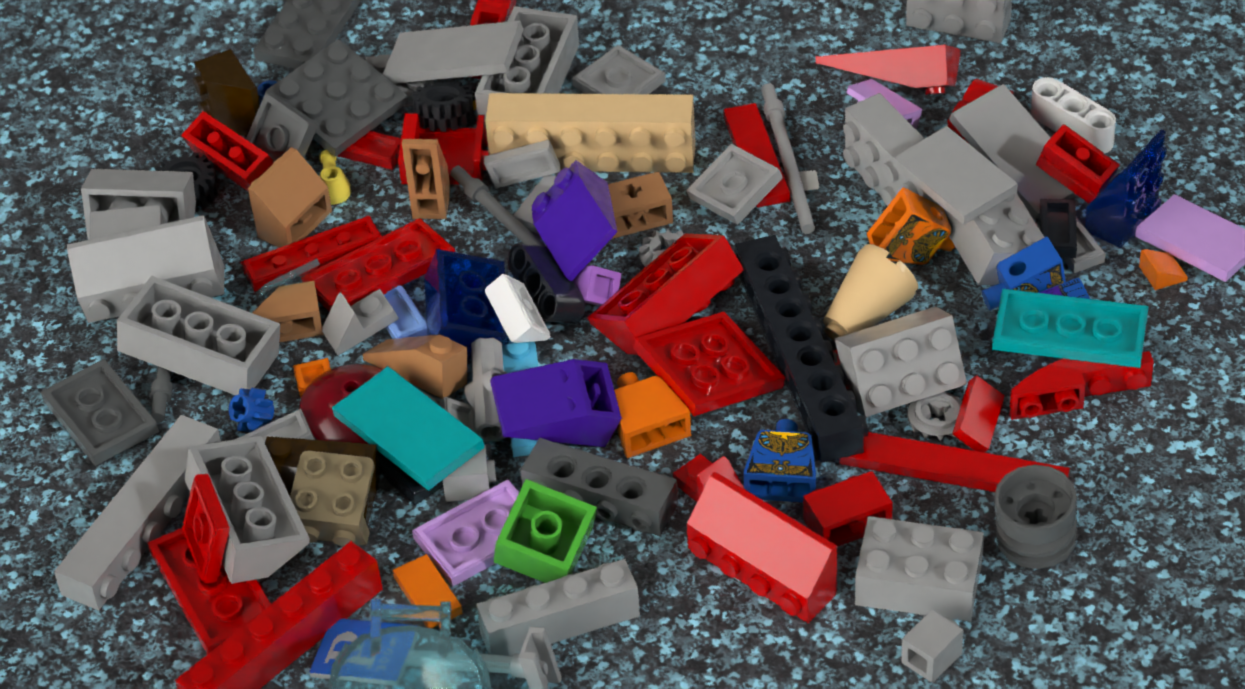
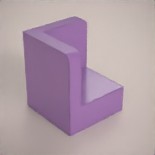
M586 266L573 279V282L582 294L585 303L601 306L619 291L621 273L596 266Z

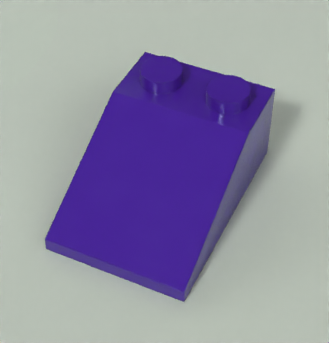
M577 160L569 168H563L556 176L553 186L546 193H540L532 204L531 210L534 226L563 274L571 282L618 232L608 182Z

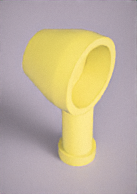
M323 150L319 154V159L323 166L319 177L328 186L331 205L340 204L350 197L351 186L348 178L336 166V157L329 151Z

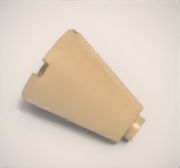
M866 244L858 251L823 319L826 327L824 329L825 333L833 341H835V338L875 326L910 301L916 294L918 283L912 272L902 261L899 260L894 264L886 257L890 252L884 248L873 244Z

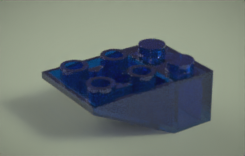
M1161 129L1088 204L1085 228L1091 235L1122 248L1131 237H1136V227L1160 207L1161 199L1158 197L1159 188L1164 179V174L1161 170L1162 162L1167 153V148L1164 147L1166 131Z

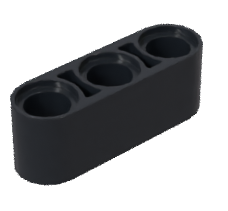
M527 244L513 245L508 253V268L516 280L524 283L543 321L578 323L585 311L584 298L574 282L565 277L548 247Z

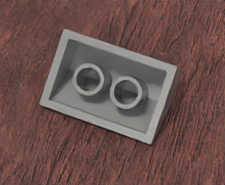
M91 169L81 187L88 240L90 237V212L161 205L165 223L195 216L196 199L193 172Z

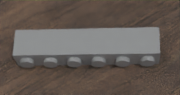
M180 415L55 569L54 573L62 596L99 611L105 602L116 594L120 583L130 571L136 569L140 558L149 548L147 542L160 537L162 530L172 518H175L180 513L182 505L190 496V490L185 481L189 446L221 442L217 428Z

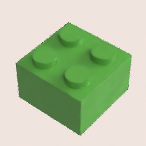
M525 479L496 541L494 563L544 583L572 574L593 529L597 507Z

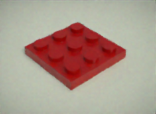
M724 311L635 338L633 347L635 352L681 399L693 417L782 389L786 377Z

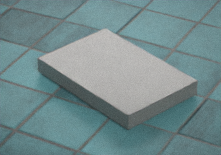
M948 126L943 127L893 157V166L963 225L1017 193V182Z

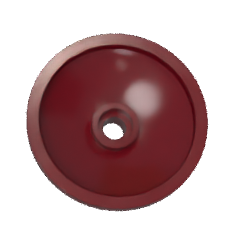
M365 364L344 365L324 372L308 385L301 397L299 409L302 410L315 440L369 444L338 420L333 414L332 407L383 369Z

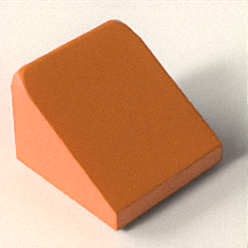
M1148 249L1141 250L1139 268L1154 290L1187 281V275L1173 255Z

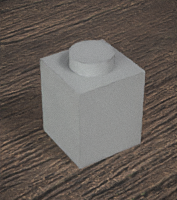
M486 446L443 479L446 502L470 500L490 489V482H496L495 460H487Z
M931 610L902 638L901 663L933 683L962 655L963 629L954 620L943 617L934 610Z

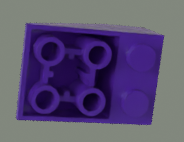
M571 359L493 376L490 379L503 437L529 440L542 438L559 443L606 447L622 419L608 365L604 362Z

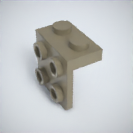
M304 451L300 455L290 498L310 538L309 543L322 540L334 542L344 547L352 541L356 545L367 546L370 532L363 515L375 468L371 458L317 451Z

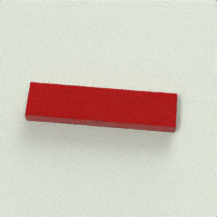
M756 103L723 109V117L733 145L775 166L783 176ZM784 176L756 205L757 208L790 202V192Z
M369 215L241 261V266L252 289L256 292L312 272L382 237Z

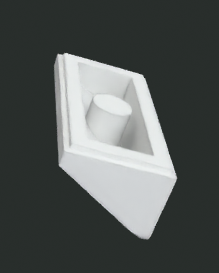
M502 274L486 287L485 293L511 342L545 341L551 337L524 283Z

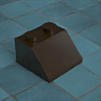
M228 49L194 62L197 76L193 77L192 80L196 92L201 96L202 100L198 102L200 114L204 111L237 134L247 137L260 103L257 87L233 51Z

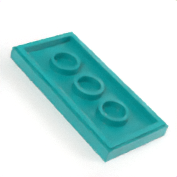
M1002 289L992 350L1140 368L1149 306Z
M388 366L332 407L333 414L338 420L367 443L376 444L377 450L428 491L485 448L484 441L479 435Z

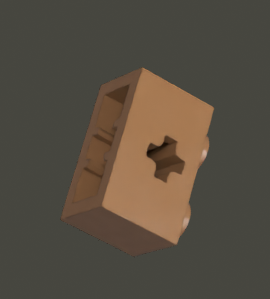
M659 171L608 184L618 231L612 239L673 223L672 197Z

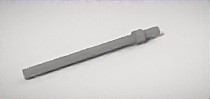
M768 83L761 88L765 101L763 106L766 120L771 122L801 231L804 234H810L815 230V226L785 126V110L783 103L777 98L774 85Z

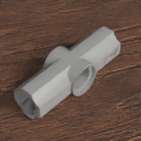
M479 338L471 343L473 381L465 386L464 392L467 401L474 408L476 434L484 442H499L506 437H503L490 379L493 376L507 374L503 368L502 343L495 338Z

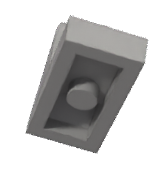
M380 289L352 306L349 305L340 291L323 324L322 332L337 356L399 318Z

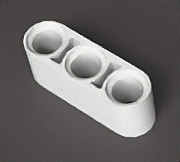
M1045 77L1034 82L1031 115L1035 120L1055 132L1065 124L1104 152V154L1111 151L1114 145L1116 117L1111 111L1054 78Z

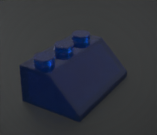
M436 249L424 277L427 336L440 334L467 347V359L471 358V343L479 338H495L502 343V346L508 344L510 340L485 293L488 285L500 275L505 274L504 262Z

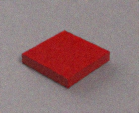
M196 474L193 479L182 530L201 580L204 583L217 582L230 527L209 474Z

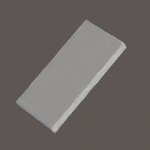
M510 21L399 33L383 75L393 84L508 73L524 30L521 21Z
M1004 84L951 113L949 121L968 143L1018 183L1017 194L1034 220L1040 217V199H1071L1076 196L1075 193L1036 166L1044 145L1051 137Z

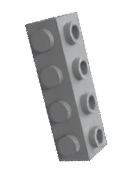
M625 559L613 563H605L580 573L568 574L557 580L529 586L524 590L501 597H493L476 604L480 633L488 653L504 656H513V654L521 652L530 626L545 628L550 644L640 616L638 587Z

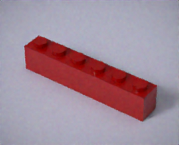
M350 541L175 680L177 689L262 688L324 637L326 631L337 621L350 617L383 590L377 560Z

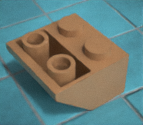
M292 147L280 158L276 159L273 165L259 178L255 179L248 188L257 237L279 248L304 239L332 212L328 186L298 150Z

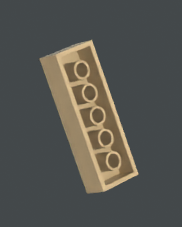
M489 93L485 119L489 155L549 140L560 163V171L565 167L569 168L577 160L592 172H694L695 123L693 95Z

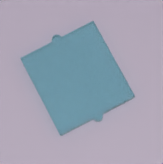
M317 258L266 283L258 290L260 297L275 291L279 286H285L315 270L320 265Z

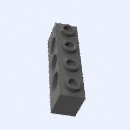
M542 438L538 439L520 469L522 486L525 479H528L597 507L595 516L604 521H612L632 527L639 532H648L661 536L678 505L677 479Z

